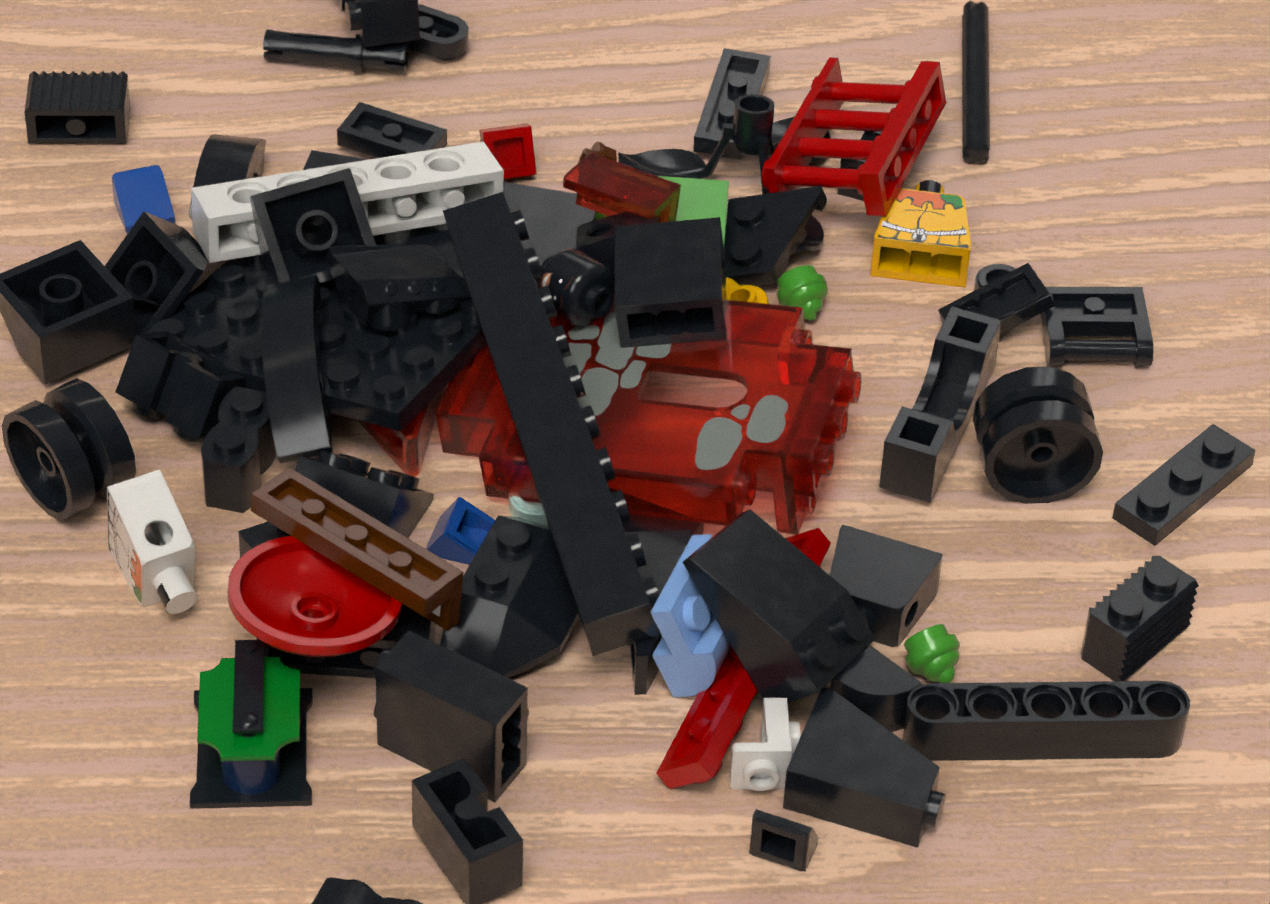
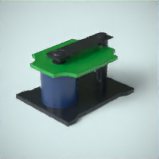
M235 640V658H221L220 663L215 668L200 672L199 690H194V708L198 713L197 780L190 791V809L312 806V788L306 781L307 712L313 705V688H300V669H292L285 666L280 661V657H264L265 643L261 640Z

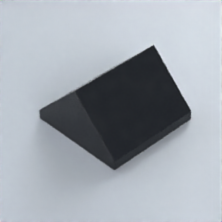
M350 168L250 197L261 260L275 284L317 275L320 285L332 282L334 279L326 260L329 246L376 245Z

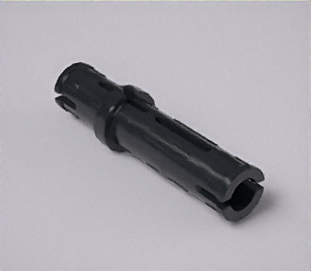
M267 29L263 42V50H267L263 54L265 60L352 67L354 72L362 73L365 72V69H381L407 73L410 62V52H406L410 49L409 42L363 47L358 34L355 35V38Z

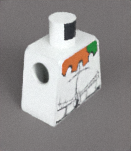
M160 469L108 486V549L139 604L150 606L162 602L166 611L170 614H178L188 610L197 601V594L194 590L195 547Z

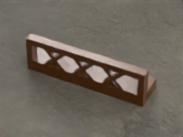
M290 467L251 493V512L446 631H449L459 623L463 583L462 570Z

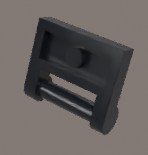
M1046 287L1054 303V307L1041 313L1047 366H1063L1065 361H1133L1134 366L1152 365L1153 338L1142 287ZM1065 337H1131L1132 340H1065Z

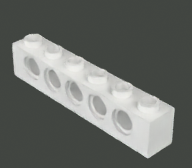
M484 141L194 187L191 188L193 233L209 263L260 255L250 201L252 195L348 168L351 169L373 236L446 224L443 214L444 210L503 192L504 170Z

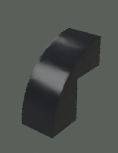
M212 134L205 143L201 153L193 188L262 177L266 140ZM191 199L190 210H189V217H190L191 219H192V199Z

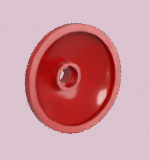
M292 536L276 538L252 548L236 562L229 575L228 603L236 620L244 629L263 643L295 655L334 657L364 649L384 638L394 628L402 610L401 602Z

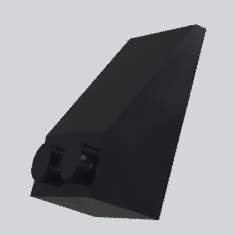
M751 509L742 512L683 561L685 568L763 700L764 698H787V703L819 692L876 639L848 590Z

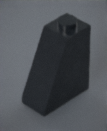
M824 687L820 690L786 770L784 809L918 848L926 826L937 827L945 802V794L937 791L940 770L938 765L834 690Z

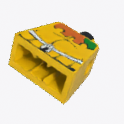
M925 180L918 183L915 190L901 188L887 215L882 216L876 229L870 276L966 288L971 239L965 199L960 195L945 194L943 186L933 180Z

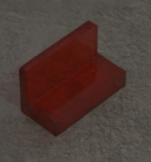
M591 152L564 175L563 179L564 188L577 192L576 205L607 216L629 211L649 219L659 215L660 223L676 221L681 185Z

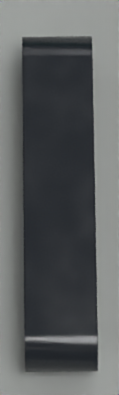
M1166 681L929 683L914 688L908 695L902 740L931 761L1163 758L1175 754L1182 745L1190 708V699L1180 686Z

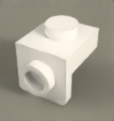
M764 698L760 734L761 742L735 743L732 745L730 765L731 789L755 791L785 789L786 770L800 739L799 721H789L787 698Z

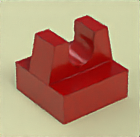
M525 123L479 130L480 142L484 141L504 170V179L536 175L531 125Z

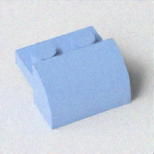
M712 534L691 536L651 610V614L662 634V638L652 656L673 697H690L707 690L713 683L731 648L730 642L683 564L685 559L713 537Z

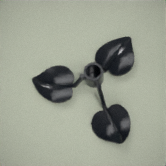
M758 94L742 95L735 100L733 124L726 123L723 125V134L706 165L700 156L683 149H659L639 154H623L618 152V162L629 174L696 179L708 178L712 176L730 139H732L736 144L737 150L741 153L748 155L759 154L762 194H768L769 189H765L762 183L763 165L768 156H772L794 117L773 122L775 105L770 98ZM828 131L826 132L824 138H830ZM812 157L809 163L820 161L824 158ZM811 215L804 226L807 236L798 250L792 254L801 253L805 250L816 251L822 247L824 240L823 228L814 216Z

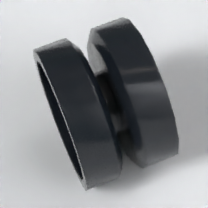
M1026 367L1001 376L987 386L975 402L973 422L976 436L981 446L980 454L984 472L991 488L1004 498L1025 504L1050 503L1073 495L1088 485L1099 471L1103 449L1094 423L1090 398L1084 384L1070 372L1052 367Z
M78 378L68 381L46 393L43 403L35 400L4 416L2 423L3 441L18 478L33 500L48 515L60 521L68 519L92 506L95 495L100 498L106 497L108 486L135 477V455L129 437L113 408L104 396L88 382Z

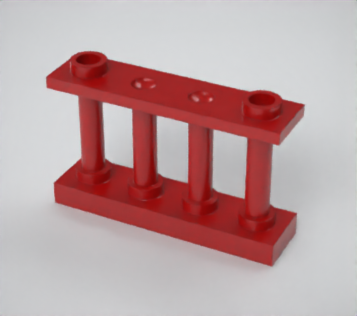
M829 57L819 76L813 79L809 93L771 158L767 159L763 165L762 183L764 188L769 189V193L794 190L796 186L857 189L858 194L863 195L867 215L886 216L946 105L940 62L921 61L911 80H907L905 85L843 82L839 59ZM844 102L897 104L890 112L840 110ZM828 129L882 132L874 140L824 138ZM812 157L866 160L865 164H861L858 169L808 166Z

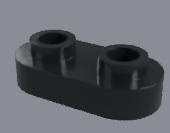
M418 4L420 40L406 41L409 42L410 49L439 60H451L462 55L468 48L467 23L457 16Z

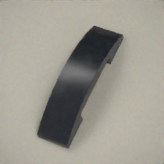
M317 275L267 285L263 293L261 309L263 370L270 423L276 454L280 464L298 460L299 456H318L321 450L333 452L330 409L323 394L318 324L323 323L320 281Z

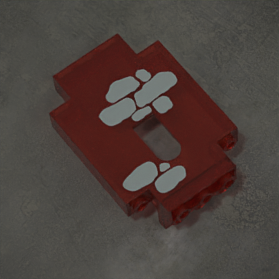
M726 300L727 339L621 348L614 302L607 314L592 324L581 327L569 324L557 316L549 318L551 327L562 325L571 351V356L563 358L565 366L576 365L586 393V396L578 398L580 408L590 405L592 407L601 437L592 440L595 450L606 447L616 479L607 481L611 492L622 490L629 514L726 526L743 512L745 505L751 506L753 504L757 490L773 493L777 532L799 534L806 513L813 514L815 511L818 488L822 477L830 476L832 473L835 458L834 445L836 441L843 440L846 435L850 403L857 404L860 397L862 378L859 371H854L851 348L814 345L812 331L805 330L802 307ZM486 345L450 381L435 411L443 453L479 457L486 496L505 499L516 496L522 498L523 501L541 503ZM652 371L733 380L747 388V393L743 399L727 407H707L640 399Z

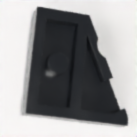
M822 186L728 199L724 245L726 277L733 279L739 285L761 286L776 284L778 278L788 266L790 255L798 250L807 236L804 226L813 211H823L827 204V197Z

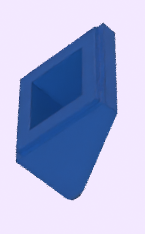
M159 165L117 172L112 175L114 203L126 233L131 230L143 211L175 223V216L166 182Z
M459 496L438 519L425 549L442 559L470 565L495 520Z

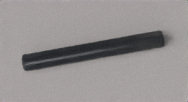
M972 1L967 2L963 6L962 15L963 158L969 164L975 161L980 164L985 163L989 159L990 150L988 6L982 1L977 4Z

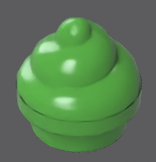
M810 265L799 266L782 274L777 280L779 290L776 294L781 307L789 310L794 315L802 316L808 321L815 320L817 317L816 313L821 310L822 301L828 293L824 276L817 274L815 267Z
M939 624L926 628L904 642V647L908 653L905 657V662L911 672L924 676L932 682L950 683L955 676L954 665L959 660L960 653L958 649L960 643L955 634H948L945 625Z

